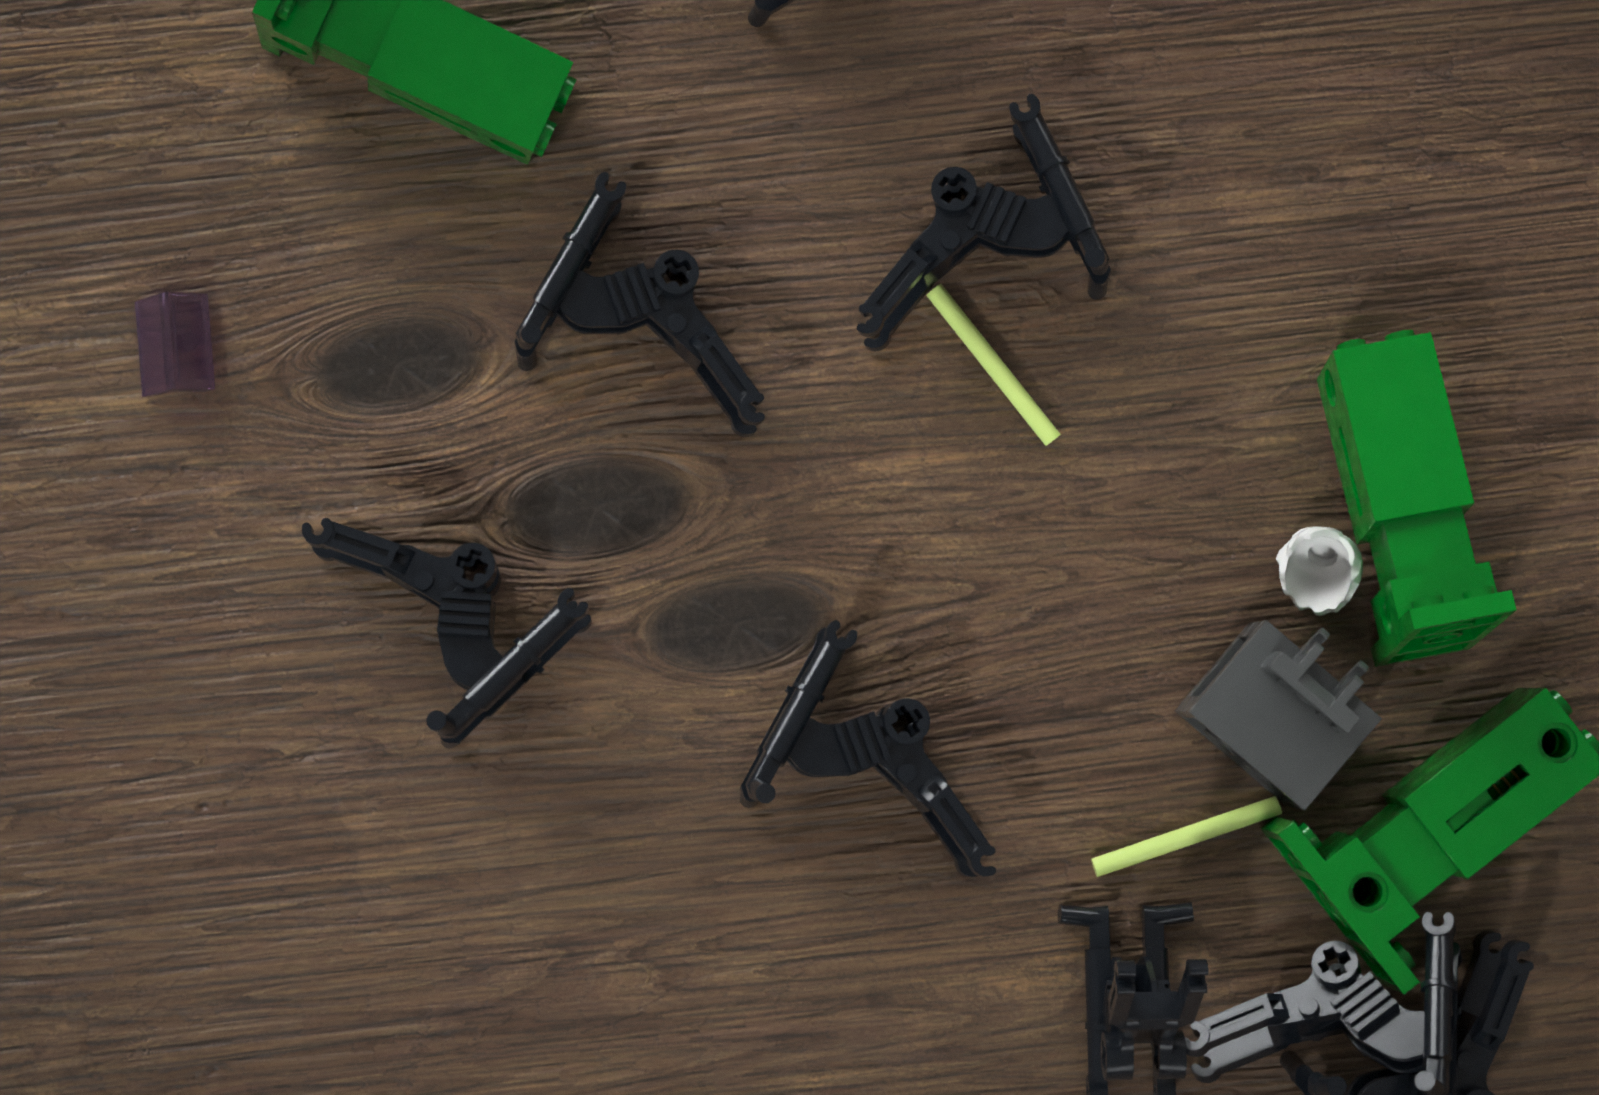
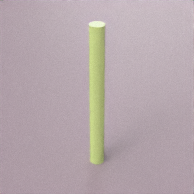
M939 284L926 295L1043 444L1047 446L1061 435L1060 432L944 286Z
M1273 796L1091 858V862L1096 876L1100 877L1281 815V806L1277 797Z

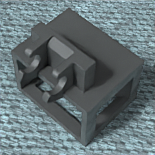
M1267 620L1250 622L1175 709V712L1273 796H1276L1285 806L1305 811L1382 720L1377 713L1354 695L1364 683L1360 677L1367 672L1369 666L1360 660L1338 681L1315 662L1325 649L1321 644L1330 635L1323 627L1300 649Z

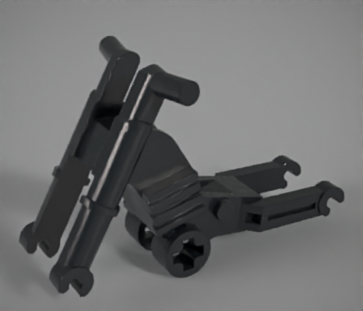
M1034 94L1027 96V104L1030 108L1028 112H1021L1016 102H1012L1009 109L1011 118L1015 123L1013 125L1014 138L1019 145L1023 146L1041 182L1039 189L1042 194L1046 195L1037 199H1026L1024 196H1018L1014 192H1008L1004 188L996 187L989 182L986 183L984 188L976 185L972 174L961 167H948L940 171L935 176L931 186V193L936 207L934 220L911 244L910 248L865 303L859 306L862 316H871L866 321V324L860 323L857 325L859 334L864 337H873L880 333L877 339L866 338L864 340V345L868 350L876 352L886 348L890 342L891 335L935 282L956 265L960 264L980 246L991 249L1006 257L1044 258L1057 253L1070 241L1075 254H1080L1090 274L1088 295L1095 300L1102 299L1106 295L1111 274L1110 258L1094 227L1095 221L1067 166L1070 162L1067 156H1062L1041 114L1040 101ZM963 195H965L966 198L964 199V201H961L960 199ZM950 197L953 198L952 201L948 204V199Z
M602 172L597 177L594 191L571 232L564 234L562 239L565 242L534 294V302L515 333L514 345L519 368L523 371H530L535 368L537 363L536 346L546 328H551L557 316L569 328L582 334L619 335L646 325L690 365L729 418L732 430L741 437L754 435L757 430L755 425L761 424L765 416L761 412L755 413L756 408L751 404L760 405L764 400V395L759 393L718 336L715 328L695 305L693 291L698 281L699 267L693 256L683 250H669L661 254L654 267L646 269L645 264L641 263L635 267L632 266L626 268V270H620L604 277H594L583 271L591 266L592 262L589 260L609 224L619 216L622 206L621 200L626 190V183L621 181L617 184L614 191H608L605 186L608 185L609 174ZM665 275L672 280L668 284L663 279ZM680 278L683 282L682 286L680 287L674 280Z
M329 518L322 519L321 525L324 530L320 535H314V530L309 523L306 522L302 525L303 537L312 546L320 559L324 561L335 560L389 579L439 609L437 634L444 664L453 681L458 686L467 690L462 695L463 699L448 714L435 710L427 716L426 722L428 727L438 733L441 744L445 748L452 749L459 745L485 719H490L537 672L541 674L545 670L543 666L577 633H582L591 626L592 619L587 614L589 611L588 604L580 602L578 605L576 601H572L575 598L574 590L567 588L559 595L557 604L521 639L517 637L513 641L515 645L502 656L495 649L493 640L496 603L493 602V596L500 588L501 575L491 551L484 545L466 543L459 546L451 556L440 558L413 546L401 545L330 521ZM478 564L485 567L486 574H475L473 581L466 578L465 572L476 571Z
M834 620L816 634L814 647L792 687L787 686L785 690L787 696L757 750V757L740 787V803L744 807L752 808L757 805L758 801L761 803L771 802L775 798L776 791L770 783L780 766L783 767L786 761L795 771L808 777L850 776L873 767L919 810L954 859L955 867L961 875L965 877H987L994 875L996 868L994 866H982L980 859L983 855H993L995 848L989 844L947 784L943 774L924 752L923 738L930 726V716L924 705L917 700L904 698L885 705L876 714L873 711L843 723L823 724L810 718L818 702L823 703L825 699L823 693L846 650L854 645L857 640L856 630L849 631L845 637L837 638L836 631L840 628V622ZM905 715L909 723L904 726V731L897 733L892 724L898 720L899 716Z
M1192 902L1166 906H1142L1143 953L1136 964L1134 960L1122 961L1121 957H1112L1111 960L1108 906L1081 907L1059 905V924L1089 927V949H1085L1087 1019L1085 1029H1087L1088 1050L1086 1095H1108L1107 1080L1133 1079L1135 1043H1151L1153 1095H1176L1175 1079H1184L1187 1068L1185 1037L1183 1031L1178 1030V1028L1194 1023L1203 995L1207 993L1205 975H1208L1209 969L1206 959H1187L1178 992L1171 991V988H1169L1168 948H1165L1164 926L1193 922Z
M1425 912L1422 917V925L1426 935L1425 980L1421 983V992H1425L1424 1011H1411L1400 1006L1371 972L1364 976L1362 975L1357 953L1350 945L1341 941H1329L1319 946L1314 952L1311 962L1313 970L1305 982L1275 993L1263 994L1190 1024L1195 1037H1199L1197 1041H1190L1185 1037L1186 1054L1192 1057L1203 1056L1205 1062L1210 1063V1066L1207 1068H1202L1196 1063L1192 1064L1191 1070L1194 1077L1202 1083H1212L1221 1074L1286 1049L1290 1044L1309 1040L1320 1041L1325 1037L1345 1034L1364 1057L1368 1056L1394 1072L1413 1073L1421 1071L1415 1076V1085L1424 1095H1453L1457 1066V1020L1461 1017V1008H1457L1458 967L1462 962L1460 946L1458 943L1453 942L1456 932L1453 914L1451 912L1444 914V924L1442 926H1434L1431 912ZM1335 958L1339 962L1332 964L1330 966H1328L1327 964L1328 961L1333 960Z
M1485 930L1480 932L1474 939V953L1458 992L1457 1008H1461V1017L1457 1020V1066L1453 1095H1495L1488 1090L1486 1076L1499 1045L1505 1040L1529 972L1534 968V964L1524 959L1517 960L1519 952L1529 950L1530 945L1527 942L1515 939L1508 941L1503 946L1502 951L1496 949L1489 951L1490 943L1501 940L1500 933ZM1286 1051L1280 1057L1281 1066L1305 1095H1424L1415 1085V1076L1421 1071L1398 1073L1388 1068L1373 1070L1356 1077L1347 1088V1084L1342 1077L1324 1076L1320 1072H1313L1294 1051Z

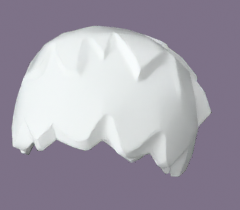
M1313 526L1300 529L1279 550L1276 557L1279 564V578L1284 594L1292 599L1299 610L1312 609L1313 613L1317 616L1338 612L1344 607L1358 588L1363 573L1362 555L1356 544L1350 538L1343 535L1341 531L1330 527Z

